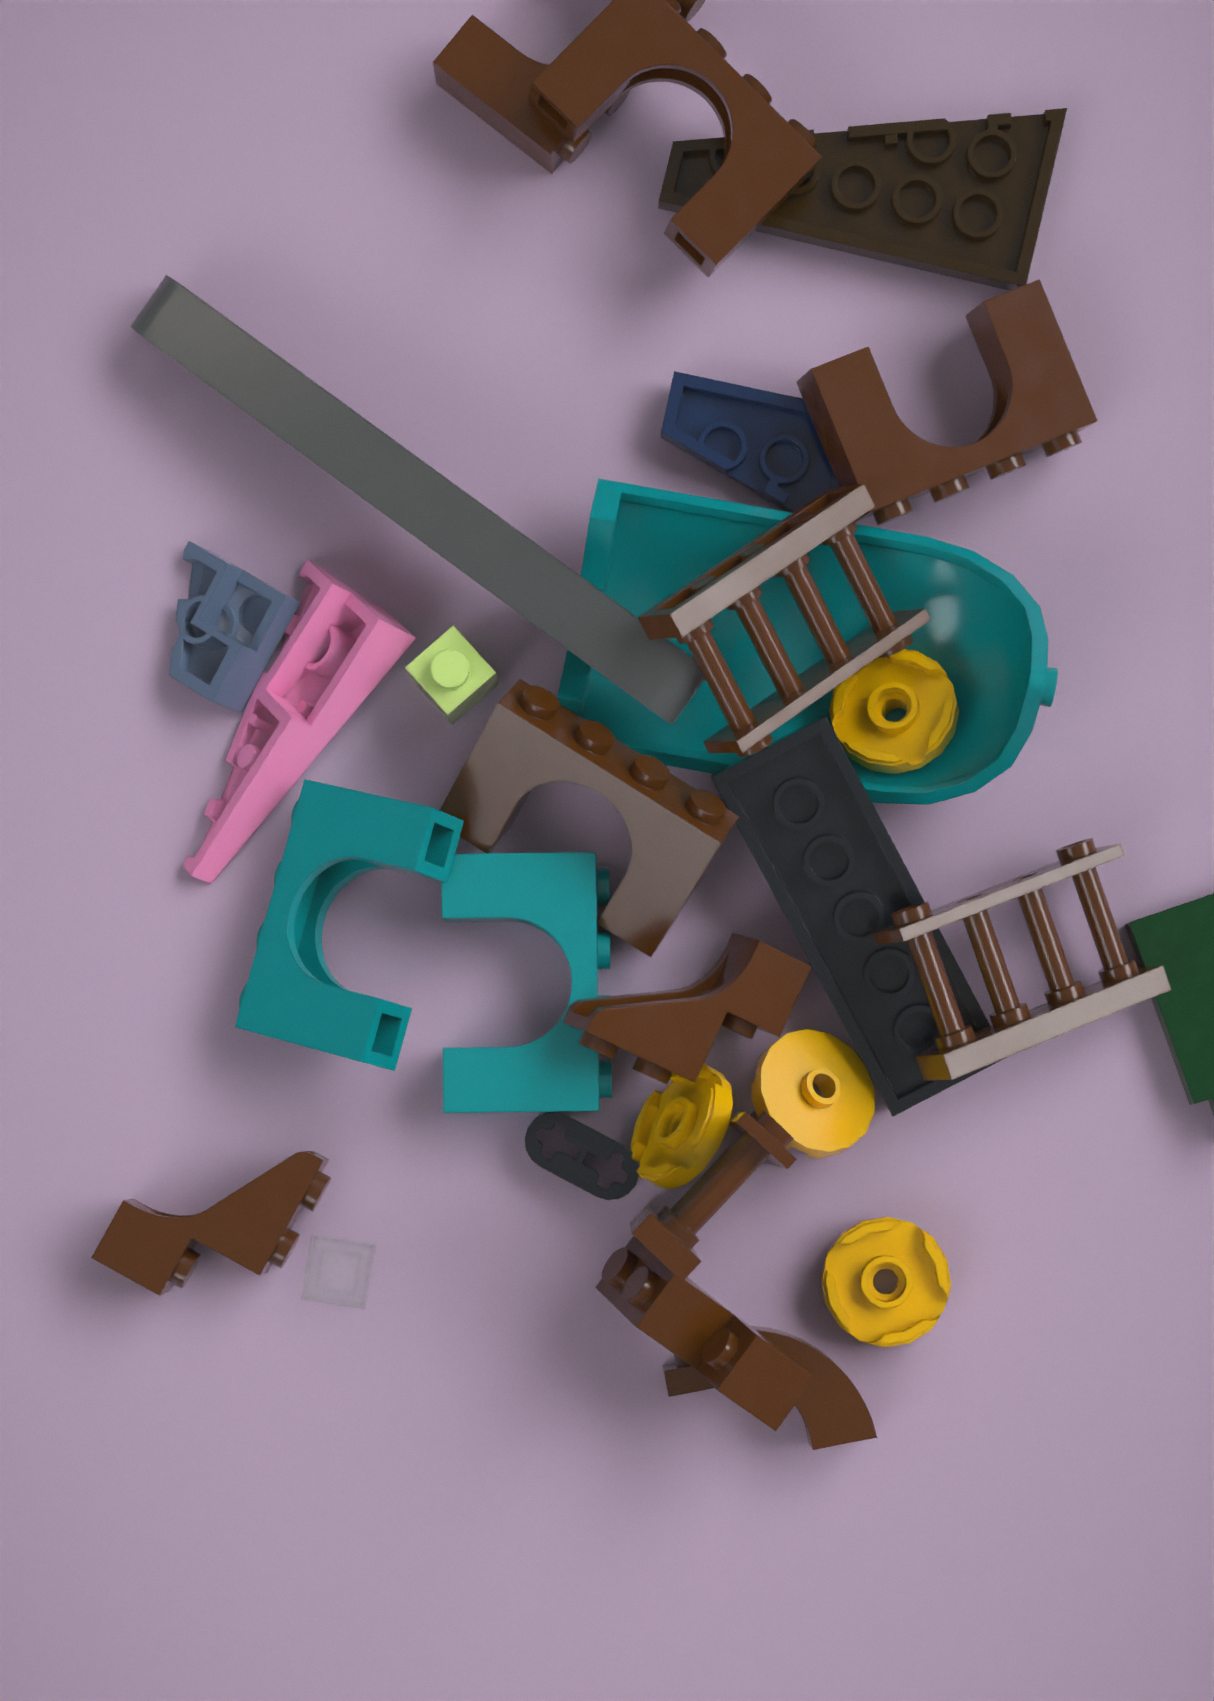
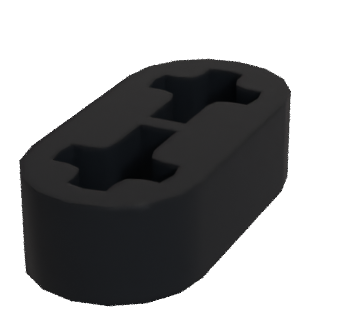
M558 1112L544 1113L535 1118L527 1129L525 1147L529 1157L538 1166L605 1200L620 1199L629 1194L635 1187L639 1177L636 1171L639 1168L638 1162L632 1160L633 1152L610 1137L568 1115ZM556 1122L563 1124L567 1127L564 1138L582 1149L578 1158L574 1159L563 1152H556L552 1159L545 1158L540 1154L543 1149V1143L535 1138L537 1131L541 1127L551 1130ZM587 1152L603 1160H608L613 1152L624 1157L621 1168L629 1173L626 1182L621 1184L614 1181L608 1189L601 1188L597 1184L600 1174L595 1169L582 1163Z

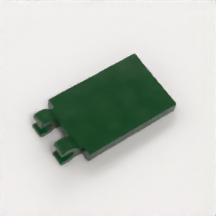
M1213 893L1125 924L1140 968L1162 965L1164 967L1171 990L1151 998L1189 1105L1208 1100L1214 1116Z

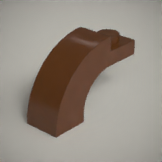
M751 1326L792 1356L815 1376L814 1380L795 1404L804 1421L808 1443L812 1450L877 1438L873 1420L859 1391L831 1358L817 1347L787 1332L767 1327ZM675 1354V1363L663 1365L669 1397L714 1388L695 1368Z

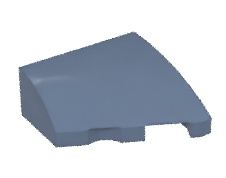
M188 541L184 549L183 560L192 563L188 599H178L175 620L179 627V636L172 648L169 676L211 702L241 713L300 602L207 549Z

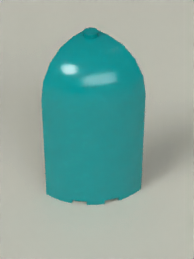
M598 478L589 518L580 576L638 617L792 513ZM856 524L857 530L853 534L891 610L926 608L931 620L911 633L913 642L905 649L918 651L939 663L953 684L959 715L955 735L942 754L920 769L899 774L875 772L851 760L849 756L848 758L870 800L874 803L930 805L974 793L1012 767L1033 731L1039 707H1051L1057 685L1058 668L1048 667L1049 639L1041 608L1014 575L975 551L926 536ZM821 543L808 552L811 560L806 566L844 641L847 642L870 624L831 546H823ZM774 575L760 584L763 593L758 598L799 675L824 657L784 578H776ZM725 608L711 618L714 627L710 632L751 709L774 693L776 689L736 611ZM676 638L668 639L693 657L686 643L679 644ZM567 649L557 696L559 703L585 720L601 723L613 733L615 739L641 755L655 757L666 766L714 774L742 759L736 753H708L703 743L728 725L706 680L672 725ZM834 689L771 732L770 734L773 738L771 743L823 715H826L832 726L829 708ZM901 708L892 709L886 714L885 719L890 722L899 721L905 716L906 711Z

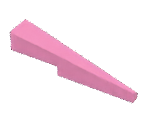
M308 559L299 574V577L307 585L295 615H293L284 632L286 637L279 655L268 672L263 671L256 684L225 761L233 766V770L221 800L210 798L204 815L212 820L205 840L195 857L187 856L183 867L191 876L210 884L416 639L388 611Z

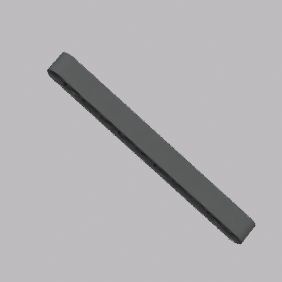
M168 275L161 281L130 326L153 345L668 723L674 724L705 681L693 657L668 639L649 640L639 619L634 614Z

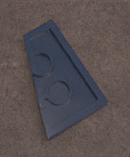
M674 371L660 438L787 512L794 513L826 490L839 487L803 398Z

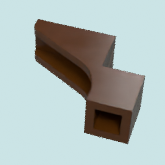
M732 933L718 961L695 983L675 990L579 999L570 1005L562 1022L583 1031L578 1044L613 1060L619 1049L637 1057L632 1069L668 1085L672 1074L695 1083L721 1026L749 1039H753L757 1029L780 1037L812 966L760 940Z
M314 1151L295 1153L207 1210L195 1215L169 1214L153 1209L134 1198L123 1200L91 1258L159 1296L169 1292L173 1284L180 1288L185 1286L201 1257L200 1253L193 1250L197 1241L259 1276L267 1273L271 1264L282 1268L300 1237V1234L291 1230L303 1207L312 1212L314 1211L331 1181L330 1176L322 1173L329 1159Z
M635 1236L631 1238L625 1247L616 1250L607 1260L602 1271V1279L595 1288L636 1328L695 1368L720 1393L774 1431H777L815 1376L792 1356L737 1317L688 1277L682 1282Z

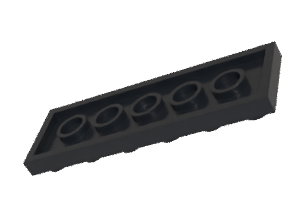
M826 715L774 741L759 752L744 757L712 774L711 778L728 810L739 816L736 825L892 1117L996 1064L997 1062H994L953 1080H923L915 1056L937 1047L934 1037L939 1035L938 1028L907 941L876 945L872 933L894 925L891 917L893 912L925 901ZM939 928L933 930L932 934L964 1026L971 1025L974 1032L990 1026Z

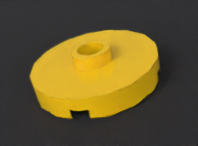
M903 649L888 657H877L836 686L833 690L829 712L834 732L851 760L871 771L899 774L920 769L942 754L955 735L959 708L953 684L939 663L918 651ZM901 708L906 711L905 716L899 721L890 722L885 719L886 714L892 709Z
M805 1029L785 1034L760 1054L755 1067L758 1065L755 1080L751 1082V1100L757 1116L765 1111L794 1138L786 1149L790 1150L794 1147L800 1152L808 1153L805 1155L806 1157L820 1159L840 1154L867 1132L875 1113V1089L865 1064L849 1045L830 1033ZM813 1083L821 1090L823 1097L816 1094L813 1089Z
M703 1064L695 1083L672 1074L670 1078L672 1083L666 1087L663 1093L654 1090L649 1095L636 1120L631 1141L632 1160L640 1163V1168L636 1170L639 1176L658 1187L672 1190L686 1185L706 1168L716 1154L729 1127L733 1107L731 1084L722 1073L706 1064Z
M888 1216L861 1220L842 1232L826 1253L820 1278L824 1303L838 1326L859 1341L881 1347L909 1344L929 1332L941 1317L940 1315L945 1309L951 1289L948 1261L935 1239L912 1222ZM881 1269H890L896 1276L895 1287L887 1293L878 1292L873 1285L874 1275Z

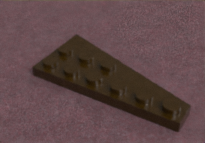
M1067 108L1045 110L1044 114L1011 117V113L990 114L987 115L986 119L948 122L946 118L849 126L847 131L814 133V129L808 130L817 142L815 150L822 156L821 160L812 173L755 231L1009 291L1024 286L1028 280ZM724 137L673 141L659 197L658 209L677 213L716 174L723 161Z

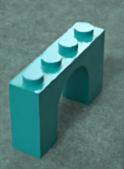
M304 779L300 797L292 810V825L283 857L275 870L274 889L265 921L257 934V949L249 978L240 994V1010L235 1028L395 1071L412 1008L350 991L342 986L331 974L324 958L322 947L324 920L332 901L339 891L352 879L369 871L387 869L447 883L464 821L432 807Z
M596 852L455 854L447 883L441 882L442 919L444 922H519L534 926L548 934L564 952L571 970L572 985L568 1005L560 1020L548 1033L533 1042L515 1047L443 1048V1113L599 1111V1098H612V1059H599V1053L578 1044L583 1031L562 1021L573 1002L579 999L611 996L598 995V970L610 969V931H597V906H607L610 901L609 867H596Z

